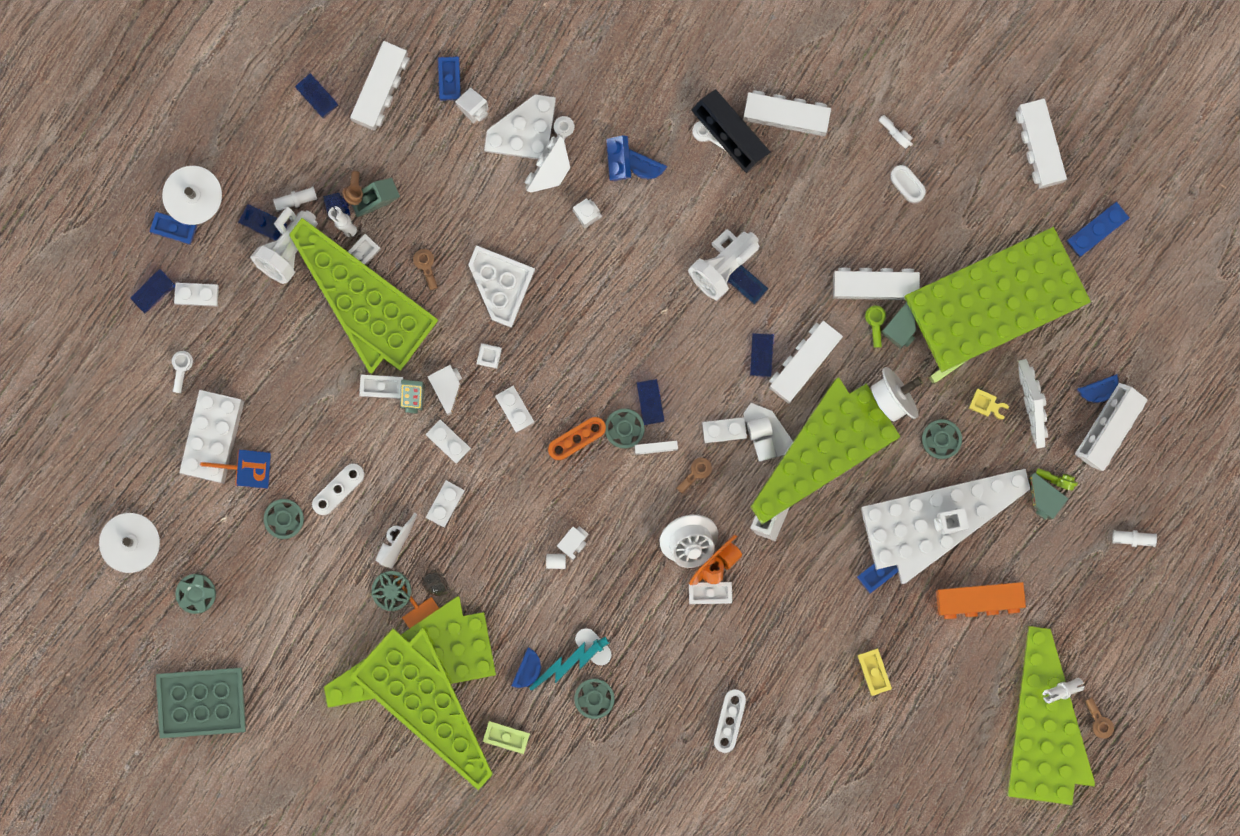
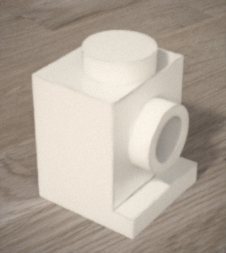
M586 198L573 207L574 214L584 228H587L602 217L598 207L591 199L588 200Z
M965 508L939 513L937 518L934 519L935 528L937 531H941V535L969 529ZM948 518L953 521L952 526L947 525L946 520Z
M580 526L577 529L572 527L557 547L574 560L576 556L573 553L575 551L580 553L587 544L584 540L589 534Z

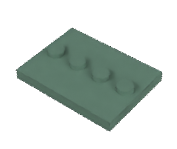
M242 668L156 674L160 738L246 732Z

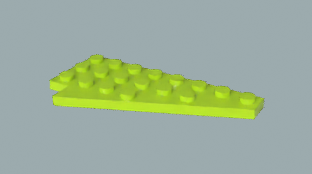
M301 218L289 236L368 372L372 374L383 359L401 371L438 322V319L305 219Z
M839 377L833 381L750 506L761 524H764L901 437L890 419L879 408L867 383L849 394Z
M460 596L454 598L401 634L410 642L422 627L425 628L451 684L496 675L485 613L481 612L463 616ZM363 661L324 686L328 708L375 699L350 677Z
M1028 626L1007 796L1072 805L1075 784L1095 786V781L1071 698L1059 699L1052 703H1047L1044 700V697L1049 696V694L1043 696L1044 690L1054 688L1058 683L1066 682L1051 629Z
M422 627L410 642L393 628L350 677L479 790L493 775V772L425 628Z

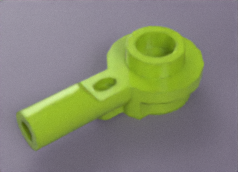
M874 305L865 312V319L872 326L873 347L878 348L882 347L880 325L886 320V313L882 307Z
M1037 469L1036 474L1049 480L1050 483L1063 489L1074 491V487L1078 485V482L1074 481L1075 477L1063 474L1060 477L1053 475L1049 471Z

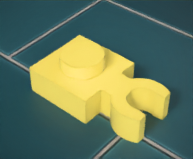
M977 388L968 409L986 417L992 412L997 419L1003 420L1005 416L1000 415L998 410L1001 407L1008 409L1009 406L1005 403H995L996 396Z

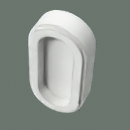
M896 166L890 174L892 183L907 201L911 203L920 202L926 193L924 185L907 166Z
M587 628L581 629L575 638L578 647L585 642V652L594 644V640H600L594 631ZM608 646L603 647V651H598L591 658L595 664L605 665L610 661L611 650Z

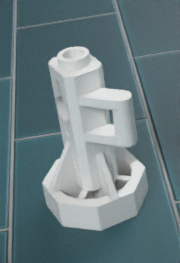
M286 207L274 223L282 235L278 240L258 247L250 257L256 267L270 278L282 284L287 283L295 274L294 262L295 254L298 250L289 234L301 218L314 227L318 225L315 220L316 216L310 211H300L295 215L290 208ZM289 218L292 222L285 228L284 224Z
M726 229L712 242V246L720 254L708 260L699 258L689 268L688 272L694 283L707 296L718 301L729 289L727 281L730 274L759 249V240L752 232L746 233L743 231L736 238ZM729 239L732 243L724 248L722 244Z

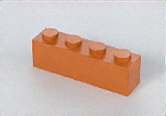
M1023 582L936 590L938 616L944 615V619L957 618V614L965 613V617H976L978 612L986 611V615H998L999 610L1006 609L1008 614L1021 613L1020 608H1026Z

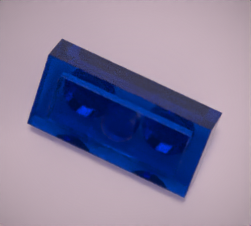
M311 73L295 86L297 91L322 119L339 106Z
M742 265L730 274L727 281L753 305L769 289Z
M752 333L750 376L771 377L773 334Z

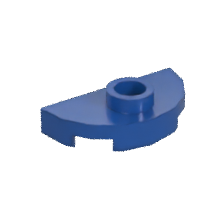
M629 149L631 171L639 178L654 179L662 175L667 169L666 165Z
M1116 374L1078 388L1077 391L1081 397L1089 402H1104L1111 397L1119 383L1118 375Z
M529 647L511 685L512 687H528L540 675V658Z

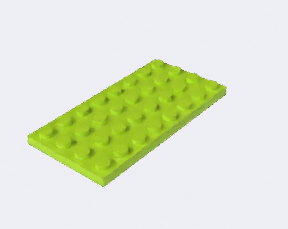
M1054 227L904 296L941 373L1091 303Z

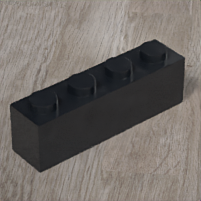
M716 89L703 97L691 110L745 173L759 165L771 153Z

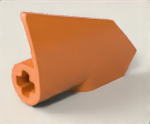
M736 535L731 536L699 568L689 582L691 586L697 585L702 579L714 585L723 580L724 569L729 570L742 557L739 548L732 543L737 538Z

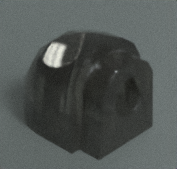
M439 568L422 577V586L432 596L440 597L450 593L448 583Z

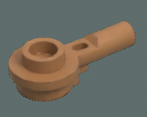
M358 171L352 172L350 185L342 191L344 200L352 205L360 204L363 196L362 188L359 186L360 173Z
M420 249L414 254L413 262L418 269L423 270L429 289L432 291L438 288L431 269L434 264V256L431 251Z
M706 458L695 459L691 464V473L676 489L683 494L697 478L703 479L709 476L712 470L709 460Z
M1092 697L1085 700L1094 718L1093 733L1103 739L1110 737L1114 732L1112 721L1102 717Z

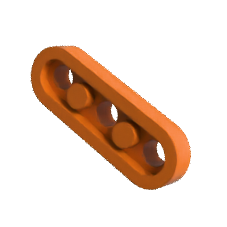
M592 417L553 440L548 447L549 455L552 459L561 461L599 439L606 430L604 421L601 418ZM597 424L599 430L593 432L591 430L592 425ZM579 435L581 437V441L579 443H575L573 441L574 436ZM557 446H561L563 448V452L561 454H557L555 452V448Z

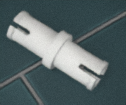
M314 187L299 192L291 191V194L274 198L273 201L277 212L286 207L295 206L297 208L300 207V204L317 200Z
M335 206V209L332 207L329 210L328 215L334 221L338 230H342L347 237H350V234L353 237L357 233V227L352 224L351 218L343 213L339 207Z
M1113 530L1112 543L1131 544L1132 547L1137 545L1156 547L1157 534L1139 533L1138 530H1133L1132 532Z
M1080 678L1067 683H1058L1056 687L1044 690L1043 696L1049 694V696L1044 697V700L1047 703H1052L1059 699H1067L1071 694L1083 691L1084 686H1078L1084 683Z

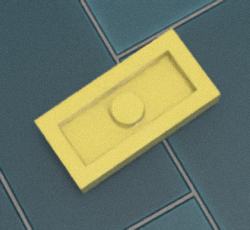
M878 648L857 655L871 696L891 690L892 687Z

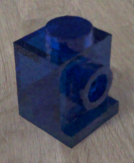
M340 192L323 196L327 215L332 207L335 209V206L339 207L348 216L351 215L348 203Z

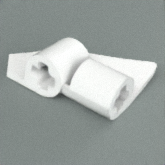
M750 403L743 416L745 417L750 439L754 442L759 462L785 455L793 441L773 411Z
M416 513L412 515L404 527L392 526L389 528L387 539L392 545L382 544L375 559L380 565L393 568L415 522ZM397 529H399L400 533L394 540L392 532H397Z

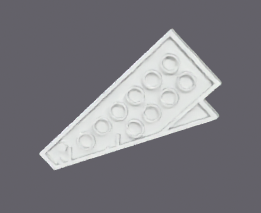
M1026 469L861 507L876 570L896 565L901 584L907 583L1029 491L1030 485ZM965 508L969 529L941 535V531L936 530L934 519L937 518V514ZM948 518L946 523L948 526H952L953 521Z

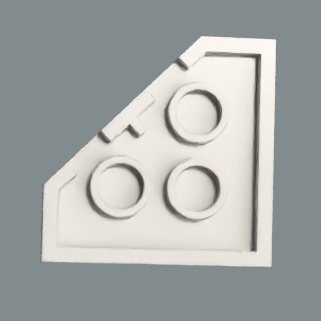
M534 95L487 130L484 151L539 159L542 154L545 156L549 150L547 145L551 136L556 97Z
M476 245L468 265L492 321L512 328L535 268Z
M1027 359L1018 360L1019 379L1025 396L1026 411L1029 414L1031 434L1036 447L1042 448L1045 447V438H1048L1047 428L1044 425V422H1047V415L1045 409H1043V406H1046V398L1044 393H1040L1039 380H1035L1033 366L1029 367Z

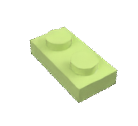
M489 721L483 742L524 754L530 733Z

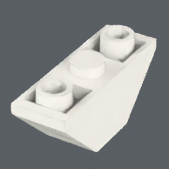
M558 134L556 138L554 136L551 138L547 145L549 150L545 156L542 154L536 163L538 168L534 174L531 172L525 180L528 192L531 193L559 186L569 171L570 164L562 135Z

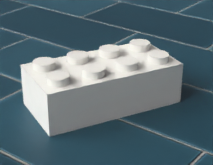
M199 390L179 473L225 483L228 469L200 466V463L229 465L244 405L243 400Z

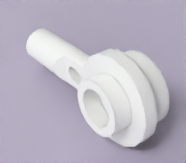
M885 115L880 117L879 122L890 131L889 133L905 149L909 145H913L911 142L913 137L905 130L900 132L894 127V123Z
M567 116L557 118L554 122L555 133L562 135L565 140L566 137L573 133L574 122Z
M701 121L694 125L693 136L695 139L701 142L710 140L724 149Z
M186 351L176 352L172 358V365L176 370L173 392L181 393L185 371H188L193 365V358Z

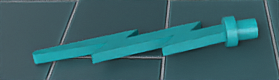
M606 636L600 640H594V644L586 652L584 642L563 664L561 656L529 689H536L554 673H556L555 683H557L578 660L579 670H581L598 651H603V647L610 644Z

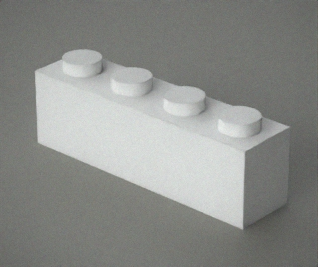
M383 41L351 114L352 122L374 131L377 126L381 127L385 115H383L385 107L389 108L393 100L391 93L400 84L401 77L399 75L401 70H405L410 58L408 57L407 50Z
M753 91V93L748 92L743 121L826 136L831 108H828L827 104L816 102L815 105L807 104V101L795 98L794 101L786 100V97L775 94L771 97L765 96V93L762 91Z
M1045 98L1021 104L1017 108L1016 119L1018 124H1022L1023 132H1021L1023 143L1027 144L1029 152H1027L1028 162L1033 164L1035 172H1032L1034 183L1038 184L1039 189L1064 183L1067 177Z
M838 268V271L833 273V299L906 300L905 295L920 289V272H914V269H902V272H893L892 268H882L880 272H872V268H859V271H851V268Z
M822 321L820 325L817 322L809 331L812 334L807 341L803 339L795 348L798 350L797 354L794 357L790 355L782 364L785 367L781 373L776 372L769 380L772 383L769 389L788 404L843 337L825 321Z
M1119 383L1075 455L1089 466L1104 471L1148 399L1134 388Z

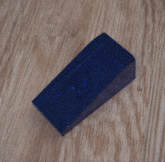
M247 204L238 223L273 241L278 240L282 235L274 225L278 219L277 217Z
M159 269L130 299L145 314L175 287V284Z
M658 380L637 382L644 425L665 422Z

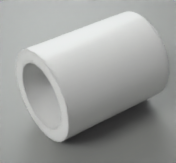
M566 554L546 555V569L566 568Z

